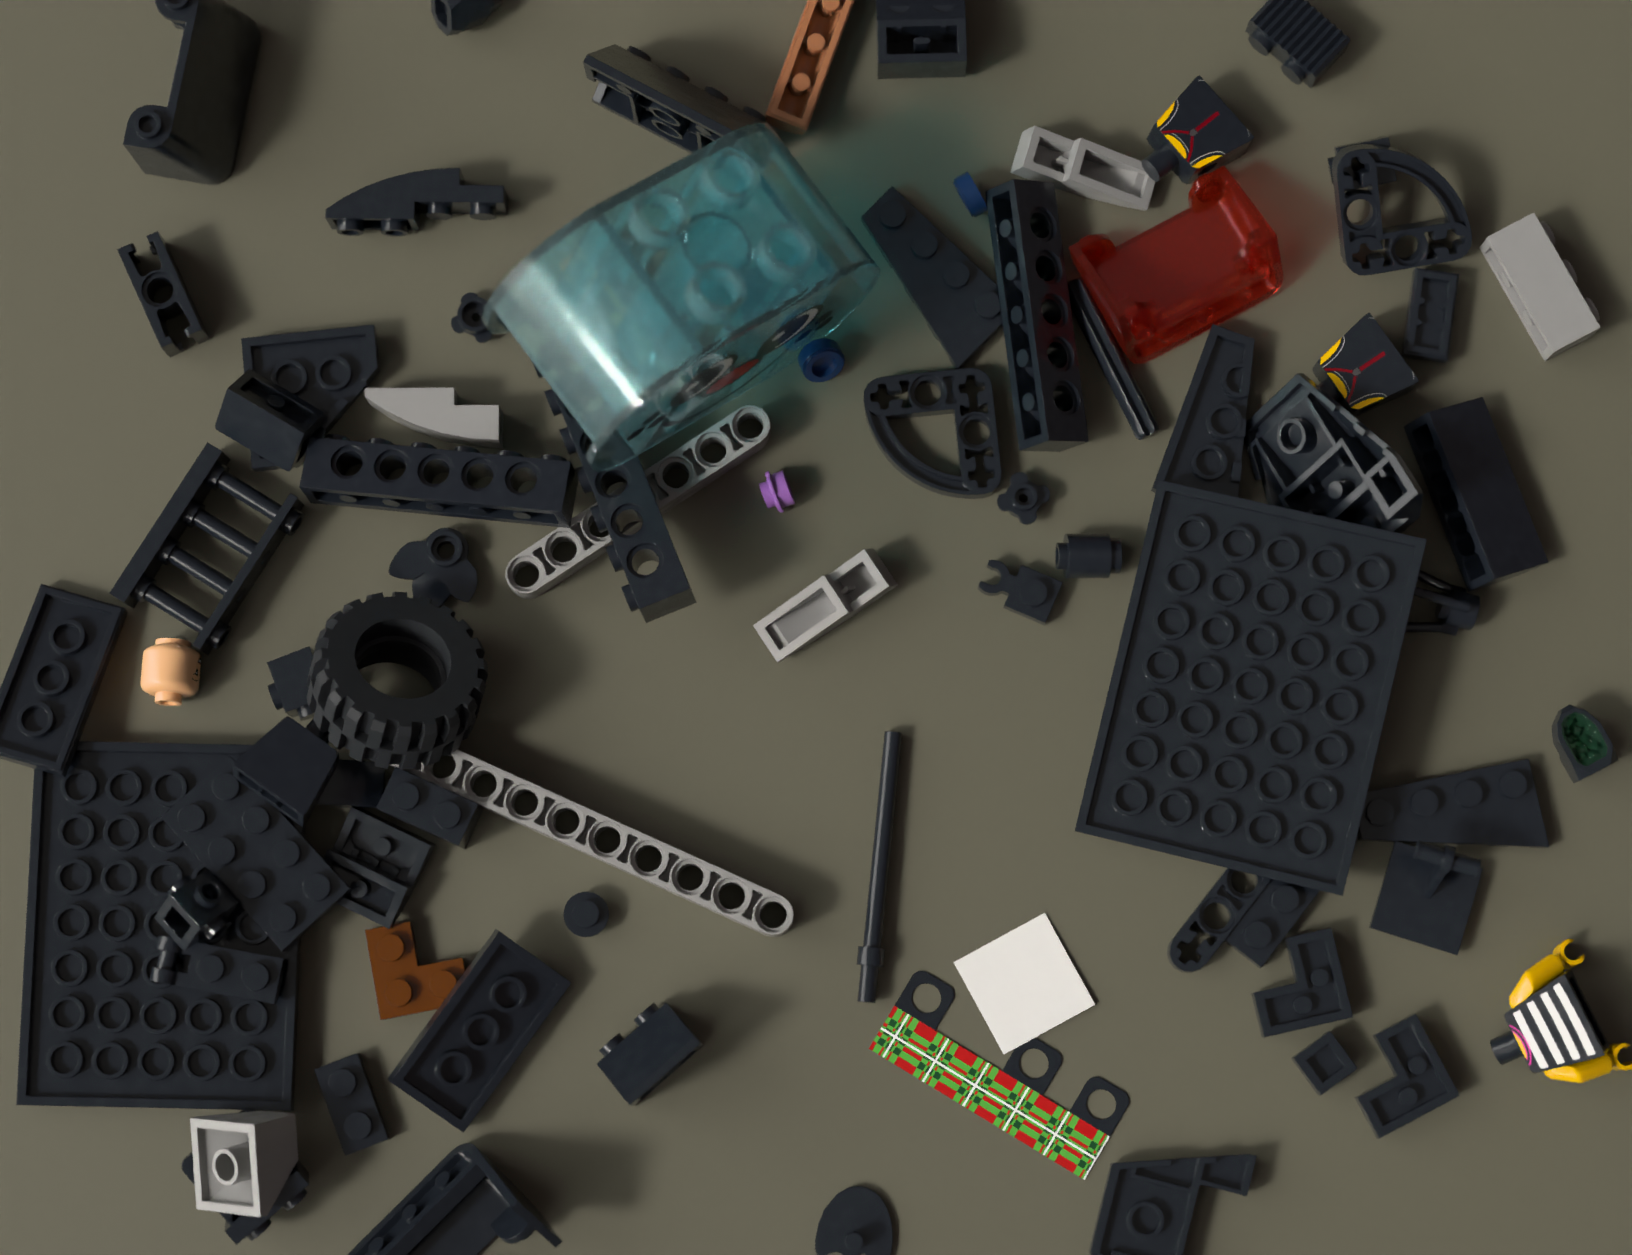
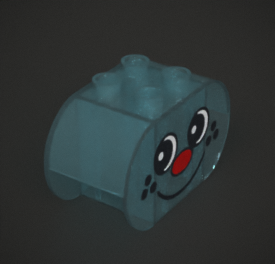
M756 123L732 131L596 204L569 221L530 252L504 278L488 300L482 319L491 333H512L593 443L586 456L589 465L594 471H606L640 455L792 364L798 359L799 353L805 345L813 340L825 338L857 308L878 281L880 268L773 128L766 123Z

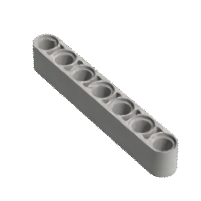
M746 405L737 409L644 471L661 515L761 450L768 443L770 438V420L762 408L755 405ZM747 419H754L762 424L763 430L758 437L747 439L738 432L739 425ZM709 444H719L726 450V454L720 462L709 463L701 457L703 448ZM673 468H681L688 473L689 478L684 486L672 488L664 482L666 473ZM625 483L608 495L614 496L622 493L626 489L627 484ZM597 502L572 518L570 528H557L508 562L505 578L511 590L517 596L524 599L539 597L607 552L606 547L613 544L610 534L606 537L598 538L590 533V526L594 521L590 508L598 505ZM638 521L630 522L623 528L622 533L633 535L641 529L643 523ZM563 541H569L577 547L575 557L568 562H558L553 558L555 546ZM525 566H532L539 570L537 582L530 587H521L515 582L517 572Z

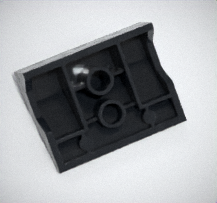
M614 44L587 54L583 61L586 77L593 82L599 81L592 98L595 104L744 182L748 180L771 139L770 125L766 123L767 118L763 114L750 107L745 106L741 110L727 103L728 98L712 87L706 86L704 90L689 83L690 78L674 67L667 66L664 70L651 63L652 59L649 55L633 46H629L626 50Z

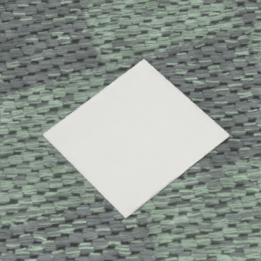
M1045 913L954 962L1003 1054L1095 1005Z

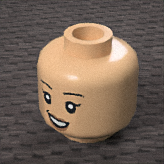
M156 639L155 645L146 648L143 652L141 689L149 695L155 696L156 704L164 706L182 705V698L191 697L199 690L200 653L191 648L190 641L184 639Z

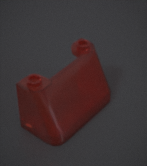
M1225 166L1211 173L1203 174L1194 181L1188 195L1190 208L1115 247L1108 235L1091 234L1069 247L1071 259L1085 282L1118 344L1132 363L1141 364L1148 362L1209 330L1212 324L1219 325L1275 294L1283 283L1284 274L1277 234Z

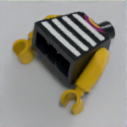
M1573 939L1564 940L1554 948L1552 954L1547 955L1527 969L1510 994L1509 1003L1511 1009L1504 1014V1017L1511 1031L1490 1040L1492 1051L1501 1065L1524 1056L1532 1073L1544 1072L1550 1079L1574 1083H1584L1609 1074L1612 1069H1632V1061L1621 1064L1617 1057L1619 1050L1630 1047V1044H1608L1571 968L1582 963L1585 959L1584 954L1575 960H1570L1566 957L1564 953L1565 946L1572 943Z

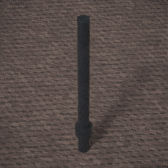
M885 731L864 940L863 946H858L856 964L861 966L857 1001L864 1003H876L879 968L884 967L885 949L881 948L902 744V733Z

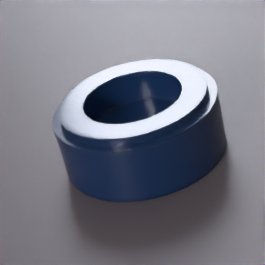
M965 172L956 177L953 184L970 215L976 218L988 211L987 205L969 173Z
M820 338L809 342L802 348L798 356V364L806 379L812 382H825L841 372L845 364V357L836 341L829 338Z

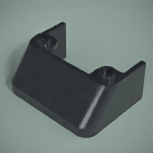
M464 1143L454 1148L348 1255H477L496 1235L507 1244H515L527 1239L534 1230L539 1232L555 1248L563 1241L538 1209L475 1145Z

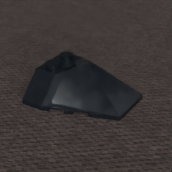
M1297 373L1246 422L1244 437L1255 481L1261 480L1267 504L1396 533L1404 532L1420 518L1423 491L1402 457L1304 373Z

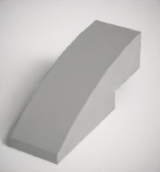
M1033 126L1022 132L1010 171L1012 174L1031 181L1052 182L1055 189L1142 211L1148 209L1156 182L1147 175L1143 169L1142 161L1086 139L1079 138L1074 141L1038 126Z
M454 387L365 388V398L373 408L414 431L446 442L472 447L503 449V412L499 405H459V395Z
M874 548L863 549L830 574L821 576L755 623L753 627L778 663L836 628L898 586V584Z

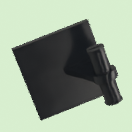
M1418 840L1414 847L1394 841L1369 928L1449 954L1458 955L1483 868H1480L1481 859L1456 853V848L1449 845L1441 848Z

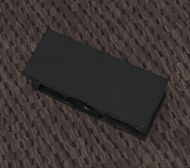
M157 231L146 237L151 245L150 250L152 254H158L162 264L161 269L154 270L143 276L137 266L140 260L135 253L137 249L133 243L117 249L160 347L169 357L183 352L184 348L181 342L176 344L170 337L166 326L168 319L185 313L191 324L190 327L184 329L187 338L193 337L198 344L208 341L210 338L167 242ZM164 286L173 287V295L167 302H154V296L158 289Z

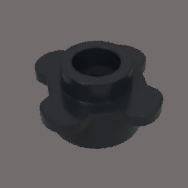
M466 293L461 298L457 316L451 319V327L458 334L465 332L474 336L477 342L486 343L492 338L491 329L495 320L502 317V308L497 302L488 303L485 299L478 297L476 293ZM475 314L481 316V319L477 322L472 319Z
M1023 472L1014 473L1010 478L1011 485L1006 493L998 496L997 505L1001 511H1008L1014 517L1019 518L1020 523L1030 525L1036 521V512L1041 504L1048 502L1050 492L1046 486H1037L1029 481L1027 474ZM1020 495H1026L1028 500L1021 502L1019 500Z

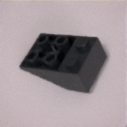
M876 0L878 79L965 77L967 65L965 0Z

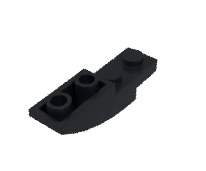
M460 168L430 169L390 177L365 186L328 207L325 212V218L331 229H337V233L341 235L359 236L364 234V230H381V233L387 236H405L408 234V230H420V213H426L427 218L435 220L451 219L452 214H470V217L476 220L496 219L497 214H508V196L504 185H465V179Z

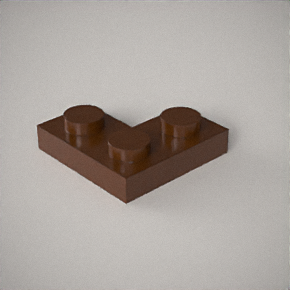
M410 921L394 924L391 929L383 926L365 930L380 1020L437 1010L466 971L464 958L420 966L413 925Z

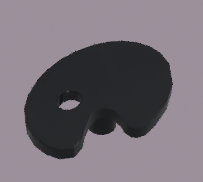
M861 1186L848 1187L837 1193L824 1209L818 1223L815 1238V1251L817 1255H827L834 1252L841 1253L842 1255H859L861 1253L865 1255H890L893 1240L892 1222L888 1209L882 1199L874 1191Z

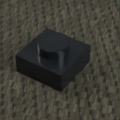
M1330 1031L1324 1033L1291 1058L1318 1096L1324 1094L1358 1069Z

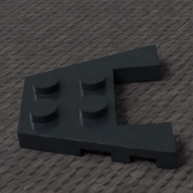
M1239 1154L1110 1163L1088 1253L1091 1255H1183L1199 1186L1205 1185L1247 1196L1257 1156Z

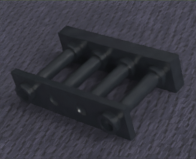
M208 442L110 591L112 596L133 609L138 602L144 603L148 601L195 630L199 635L192 645L209 655L213 648L219 649L228 638L232 628L228 625L285 535L292 536L299 528L304 518V513L301 511L305 506L298 497L291 493L283 505L230 474L229 467H227L230 459L223 451ZM221 488L272 520L258 543L205 511V505L202 503L211 489L217 490ZM187 526L190 528L193 526L199 527L248 558L234 581L180 548L181 543L178 540ZM172 563L224 595L210 618L156 586L157 581L153 578L163 564L168 565Z

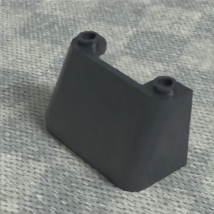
M155 0L159 13L165 19L172 21L175 28L184 30L168 106L144 105L137 108L130 115L127 122L123 145L145 174L207 185H218L225 182L232 175L235 168L261 45L260 31L255 21L248 15L223 0Z

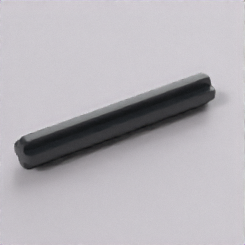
M1080 277L1069 281L1067 284L1071 310L1135 437L1138 440L1151 437L1158 432L1159 425L1085 279Z

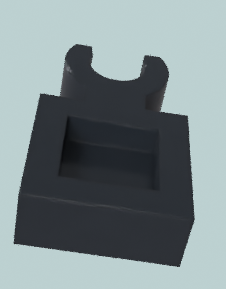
M989 560L987 568L996 571L1000 576V581L996 585H989L986 582L980 581L978 590L988 596H996L1001 593L1008 596L1003 607L1004 609L1045 625L1063 582L1021 565L1017 576L1009 574L1008 568L1002 562Z

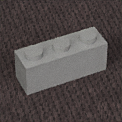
M1533 212L1488 236L1479 248L1543 360L1547 361L1591 338L1601 328L1598 324L1600 316L1591 299L1588 297L1583 298L1575 284L1578 279L1570 262L1566 259L1562 260L1553 246L1555 245V237L1551 228L1546 222H1540Z

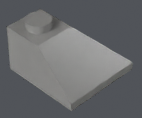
M253 1111L190 1118L196 1209L254 1217L267 1216L298 1161L295 1114Z

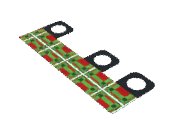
M925 971L914 973L869 1049L1085 1180L1128 1107L1129 1098L1127 1094L1100 1077H1092L1084 1085L1070 1111L1065 1110L1043 1096L1061 1065V1056L1056 1050L1033 1038L1014 1049L1001 1071L935 1031L953 1001L954 992L949 985ZM921 984H931L940 992V1005L931 1013L919 1012L912 1004V993ZM1029 1049L1041 1050L1048 1058V1069L1039 1078L1026 1077L1020 1070V1057ZM1096 1090H1106L1115 1098V1111L1106 1119H1096L1087 1110V1098Z

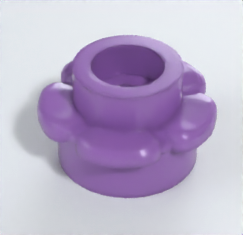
M783 470L774 474L766 471V481L759 484L768 509L776 506L777 510L782 513L784 512L783 508L795 504L790 485Z

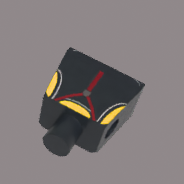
M1199 75L1154 124L1147 137V141L1155 151L1142 160V166L1147 175L1154 181H1160L1173 171L1183 183L1191 184L1245 154L1254 136Z
M1370 312L1364 315L1317 361L1312 369L1320 381L1318 386L1354 417L1407 394L1419 382Z

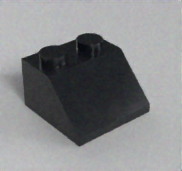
M655 1003L651 1004L634 1019V1022L639 1027L628 1037L624 1038L619 1033L599 1050L604 1058L597 1065L630 1106H636L704 1046L667 1003L661 1008Z

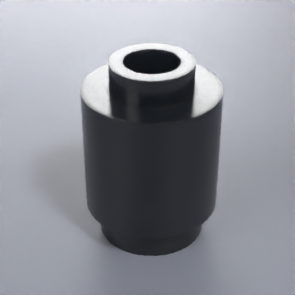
M1108 533L1065 534L1063 543H1056V569H1063L1065 578H1109L1110 574H1120L1122 567L1120 538H1110Z

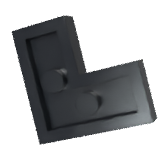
M1328 928L1285 938L1295 983L1251 993L1262 1038L1352 1018L1353 1014L1332 929Z
M1412 1014L1373 1035L1394 1074V1077L1355 1097L1376 1138L1380 1139L1460 1096L1416 1014Z

